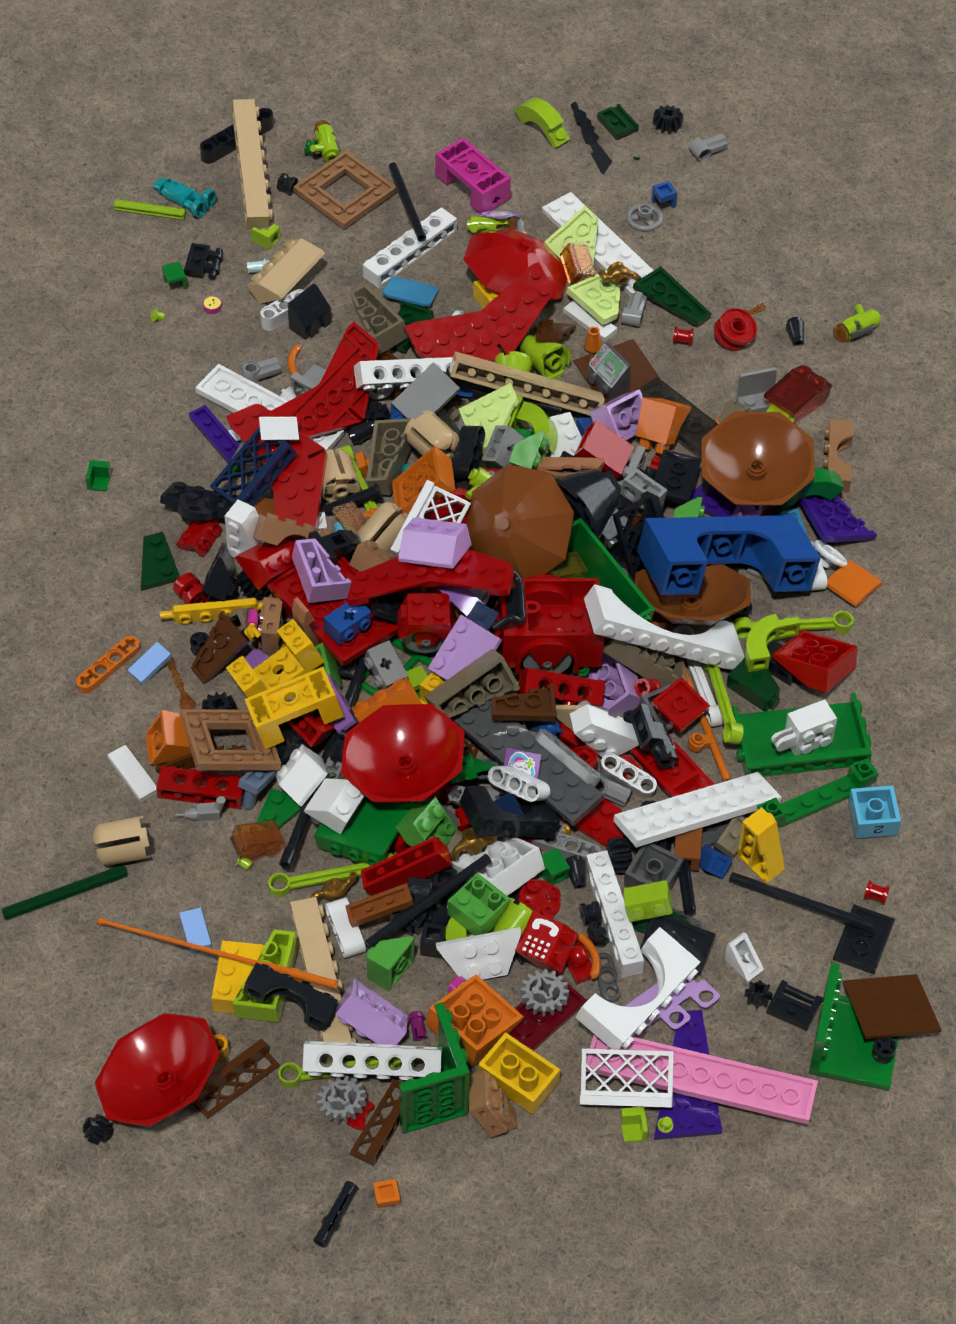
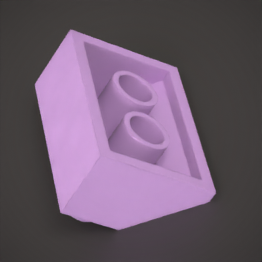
M640 389L622 394L589 411L592 422L598 420L624 440L635 436L643 397Z
M412 518L403 529L398 557L399 562L453 569L472 545L467 524Z
M460 615L428 669L448 680L489 650L493 649L496 651L502 639Z
M603 652L601 667H589V673L587 674L589 679L605 681L603 704L600 707L607 708L611 715L634 710L641 699V696L636 694L634 688L635 682L638 680L637 673Z
M353 978L336 1007L335 1015H337V1018L342 1023L350 1024L354 1027L360 1036H367L374 1041V1044L397 1045L407 1032L408 1015Z

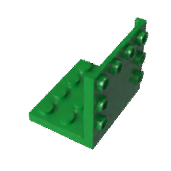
M831 963L809 1074L889 1091L896 1051L893 1060L888 1064H880L873 1059L872 1049L876 1038L865 1039L849 998L839 995L843 974L839 973L840 964ZM899 1036L891 1037L896 1042V1045H898Z
M443 1002L434 1004L438 1016V1045L434 1047H442L441 1069L443 1072H432L425 1077L408 1079L400 1084V1128L402 1134L468 1115L470 1074L466 1064L468 1058L465 1049H461L459 1046L460 1036L458 1030L453 1029L451 1025L453 1023L451 1011L445 1009Z

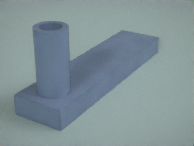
M250 770L239 780L238 787L245 790L242 806L245 809H253L255 807L257 794L277 776L278 770Z

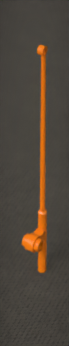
M665 619L666 630L672 632L668 621ZM685 666L687 678L686 682L694 689L690 676ZM703 713L700 716V723L705 735L701 733L692 734L687 742L688 748L691 752H699L703 748H710L723 782L731 780L709 720Z
M98 917L96 922L100 926L106 924L254 966L256 962L261 965L266 964L274 971L288 974L300 983L306 981L335 990L338 987L337 980L307 973L297 968H289L267 961L260 962L114 923Z

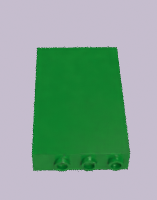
M582 518L573 521L566 559L555 567L556 571L562 578H599L600 586L612 589L613 593L628 608L646 621L651 622L655 608Z
M851 693L850 701L847 703L829 704L837 717L833 742L826 747H819L813 749L808 754L794 755L790 748L781 752L777 751L771 738L775 733L785 729L788 713L801 708L739 714L737 705H733L732 711L736 723H740L743 726V738L740 744H737L736 755L737 760L742 762L744 775L759 772L762 777L847 768L866 758L871 760V737L869 734H866V719L861 715L862 704L860 700H857L856 693Z
M364 796L341 834L323 823L320 824L314 834L317 847L334 855H341L353 861H360L372 866L386 859L385 854L399 834L396 825L417 801L372 802L368 797Z

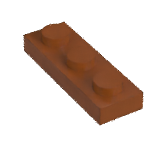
M406 883L348 904L345 907L349 923L353 928L413 906L414 902L410 887Z

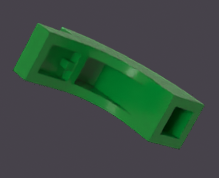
M815 468V478L786 503L774 505L777 513L789 510L798 500L810 495H820L832 500L844 489V485L838 473L828 469Z

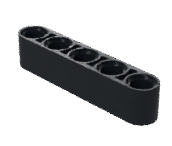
M269 108L259 109V117H257V121L261 123L259 135L265 134L274 127L273 111ZM233 124L200 143L202 162L206 164L214 163L236 150Z

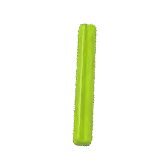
M120 199L114 201V209L118 211L181 220L186 216V210L183 208Z

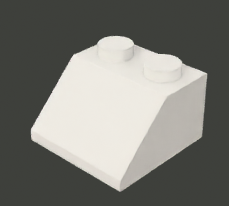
M302 744L299 749H295L291 753L287 764L280 767L276 778L279 786L302 807L328 775L322 757Z
M325 778L304 812L341 834L365 795L348 780Z

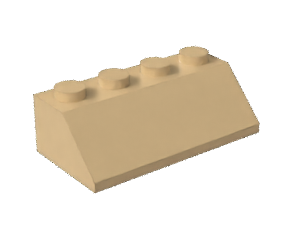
M302 238L290 239L284 244L285 247L273 255L274 258L263 265V270L251 278L252 281L247 287L260 304L280 300L320 260L325 252Z

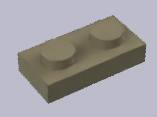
M743 816L732 818L714 844L716 848L730 858L738 850L742 822L745 820Z

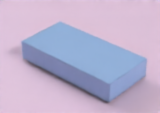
M156 642L128 669V672L143 685L172 658V655Z
M201 907L180 912V919L187 942L212 948ZM189 948L190 953L200 951Z

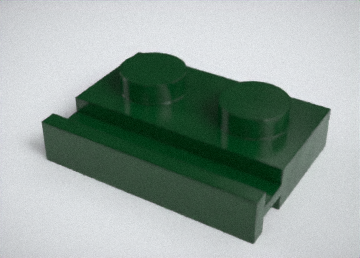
M617 104V107H610L597 113V119L616 139L631 134L633 130L638 131L639 125L620 104Z

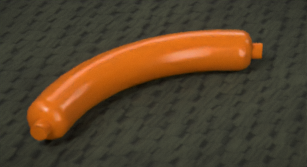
M296 344L288 357V369L291 375L294 372L300 374L296 369L295 360L301 351V344Z
M578 933L577 940L586 947L591 956V979H596L601 968L599 952L585 934Z

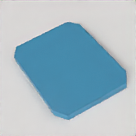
M391 277L382 294L387 298L420 306H431L439 289L433 285L400 277Z

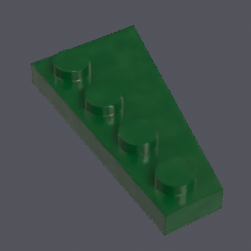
M661 266L633 284V289L643 292L651 300L696 327L711 318L712 313Z

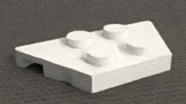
M517 927L436 943V948L458 977L463 976L468 980L476 974L484 980L508 975L515 949L521 936V929Z

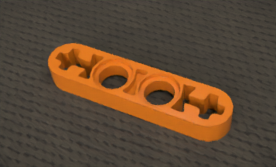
M135 636L123 638L76 678L77 689L82 693H90L140 651L138 638ZM115 655L121 657L117 662L111 661L110 658ZM98 668L106 669V672L103 674H97L95 671Z

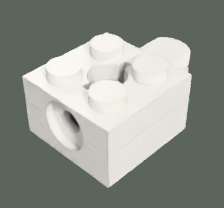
M824 699L788 713L785 729L775 733L771 741L779 752L790 748L794 755L808 754L813 749L826 747L833 742L837 717Z

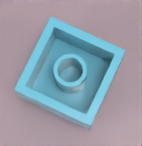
M893 785L851 789L848 805L855 839L898 835L901 818Z

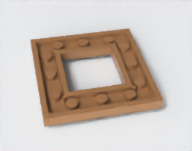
M345 150L293 186V192L345 229L395 194L397 187ZM344 174H347L367 189L346 205H343L323 190Z
M181 709V722L197 770H280L281 761L276 747L264 748L249 710ZM208 729L246 730L252 750H215Z

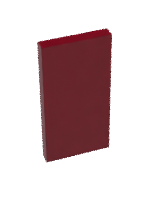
M568 984L569 997L567 998V1005H562L561 1012L555 1009L553 1016L550 1012H546L545 1017L542 1016L540 1011L534 1015V1009L527 1010L526 1003L521 1002L515 1009L524 1016L523 1020L509 1035L535 1051L577 1013L587 1002V999Z

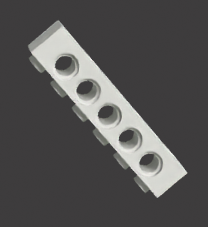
M442 207L436 212L431 213L425 220L420 221L426 235L425 241L420 242L417 240L413 228L406 231L400 238L394 240L389 246L364 262L363 277L380 288L391 277H395L457 231V218Z
M453 357L360 361L354 365L356 388L372 391L375 388L391 390L393 387H400V389L404 390L433 362L442 371L446 372V369L449 370ZM410 371L415 373L416 378L411 376ZM374 372L379 375L380 380L375 378ZM392 372L397 374L398 379L393 377Z
M608 851L586 855V872L595 900L598 901L601 909L602 921L607 931L621 978L643 973L644 958L632 923L629 922L624 899Z
M305 1041L303 1071H307L308 1075L320 1076L322 1072H329L334 1077H344L345 1073L354 1074L356 1078H367V1074L377 1075L376 1078L390 1079V1075L399 1076L401 1080L413 1079V1076L425 1077L432 1072H441L442 1047ZM321 1055H331L333 1063L329 1065L322 1063ZM346 1055H352L355 1057L356 1063L348 1066L344 1063L343 1058ZM369 1056H375L379 1060V1064L371 1067L367 1064L366 1059ZM392 1057H398L402 1065L398 1068H393L389 1064V1060ZM415 1058H421L425 1066L421 1069H416L413 1067L412 1061Z

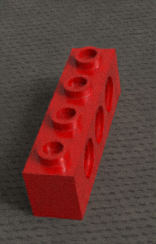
M533 668L520 669L518 684L520 689L517 694L527 693L529 689L533 688L540 690L539 683L541 681L544 684V688H547V685L554 684L555 704L556 701L563 702V705H578L584 700H587L593 706L600 707L603 704L605 681ZM559 685H561L564 689L562 695L559 693L558 690ZM579 688H580V689L582 690V692H583L582 698H580V697L578 696V689H579Z
M175 766L161 767L156 786L157 797L161 799L201 804L216 802L219 796L225 797L223 807L239 810L242 809L245 790L238 787L239 780L242 778L238 775L230 776L217 772L209 773L196 769H181Z

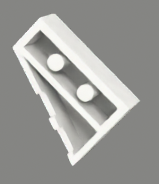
M237 500L225 515L227 548L233 558L263 542L253 538L259 517L255 507L240 500Z
M588 704L570 713L574 734L589 747L593 748L601 757L608 753L619 756L639 745L632 723L625 722L620 716L616 718L609 716L607 711Z

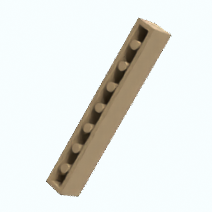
M254 99L233 100L232 117L246 228L268 227L269 220H272V209H268L270 194L266 193V190H268V179H265L264 176H266L267 171L266 165H263L262 162L265 160L264 150H261L260 147L263 146L262 135H259L261 123L257 121L259 107H255Z
M456 351L449 368L451 377L494 389H499L511 383L516 394L519 396L590 415L589 411L603 405L605 401L602 392Z
M316 897L290 902L291 915L305 972L337 980L335 975L338 973L337 962L331 959V955L334 954L332 942H327L326 936H329L327 923H322L321 919L324 917L322 904L318 905ZM341 979L337 980L338 987L336 990L308 982L315 990L331 994L338 1000V1003L341 1000L340 993L343 992ZM335 1009L325 1032L319 1030L322 1041L356 1043L355 1037L350 1035V1031H353L352 1026L342 1023L337 1018V1015H335ZM325 1054L327 1064L333 1063L332 1056ZM346 1055L343 1060H352L354 1056Z

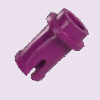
M421 1011L411 1012L407 1020L411 1025L413 1041H422V1036L424 1040L427 1039L424 1026L425 1016Z

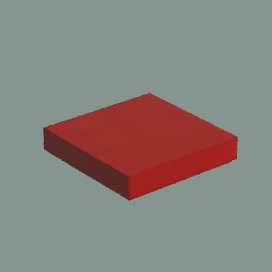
M682 677L651 701V705L679 733L710 707Z

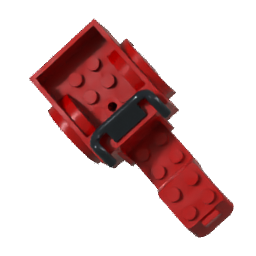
M513 569L514 576L509 596L498 597L493 610L499 614L488 630L502 639L496 652L503 656L508 667L515 668V674H520V664L522 661L524 668L562 673L571 665L572 656L574 673H578L579 667H601L605 636L594 634L584 601L585 596L594 584L600 586L599 578H560L548 574L521 578L519 573ZM410 593L407 595L398 609L397 625L398 638L402 640L408 649L419 653H431L440 649L458 620L449 595L446 593Z

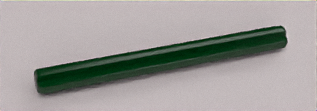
M124 865L111 868L3 907L1 909L2 915L5 920L17 917L127 877V870Z

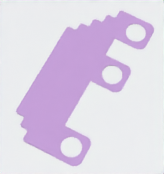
M694 980L688 983L684 982L685 987L678 995L673 993L671 995L673 999L667 1007L663 1008L661 1006L658 1009L660 1011L658 1016L652 1022L648 1020L645 1024L648 1027L661 1017L671 1028L678 1029L690 1020V1015L679 1005L682 1001L691 996L701 1007L706 1008L720 998V994L705 980H701L698 983ZM658 983L625 1005V1007L642 1006L653 1001L657 996ZM702 991H711L713 999L709 1002L701 1001L699 994ZM673 1012H681L684 1015V1019L680 1023H672L669 1016Z

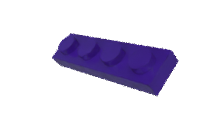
M206 405L190 412V420L223 459L229 463L239 447L237 441Z

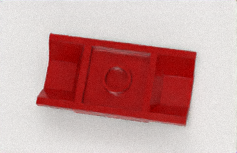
M675 741V750L679 761L671 769H660L655 763L651 751L641 750L636 747L630 750L643 765L642 768L655 778L657 784L668 796L675 797L715 785Z
M603 799L574 826L555 811L561 821L605 847L608 839L626 837L614 822V815L621 813L622 809L606 799Z

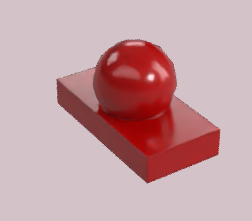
M576 939L566 965L577 985L592 980L590 976L592 963L589 959L588 950Z

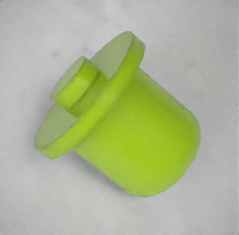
M153 309L150 317L152 322L165 319V314L158 312L157 309Z
M244 853L237 859L236 866L249 870L253 862L245 857L246 854Z
M670 1117L659 1119L657 1123L659 1131L662 1133L672 1131L673 1122Z

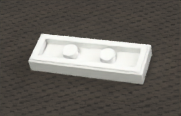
M575 300L563 308V313L585 329L589 330L590 327H598L603 342L617 333V327L610 322L602 325Z
M126 745L107 754L109 761L140 802L157 794L155 783Z

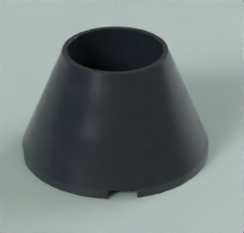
M597 469L553 477L574 511L573 521L582 518L599 539L619 504V496L612 482Z

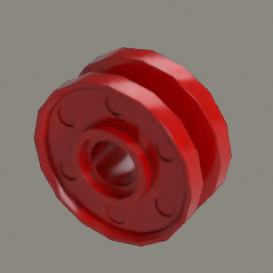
M740 308L726 310L714 326V334L717 341L724 348L731 351H740L746 348L757 332L754 318L747 311Z

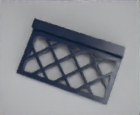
M259 426L210 487L233 504L240 500L254 506L297 454L289 443L282 440H266L265 442L257 443V439L261 435ZM270 445H280L275 452H271ZM266 447V454L258 455L257 449ZM253 450V457L245 458V453ZM267 459L263 467L258 468V461ZM254 462V469L245 471V464ZM237 465H241V472L232 474V469ZM254 474L253 479L245 483V476ZM241 477V484L232 486V479ZM228 480L227 488H218L222 481ZM241 489L239 496L234 499L233 491Z

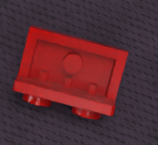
M215 518L206 521L191 520L190 525L181 534L176 545L182 550L194 549L199 557H204L222 532V528Z

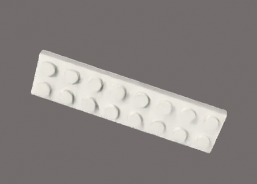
M570 192L543 206L542 212L560 228L585 205ZM598 218L594 262L602 270H607L612 263L619 261L629 270L639 274L641 278L654 271ZM629 278L626 284L621 285V288L629 296L637 291L633 289V284L636 280Z
M220 364L195 387L197 394L233 413L253 404H261L271 411L288 402V400L280 398L279 395ZM344 430L311 439L324 447L325 450L332 449L344 436Z
M755 772L615 814L614 822L635 847H639L757 811V805L775 797L781 802V796L759 772Z

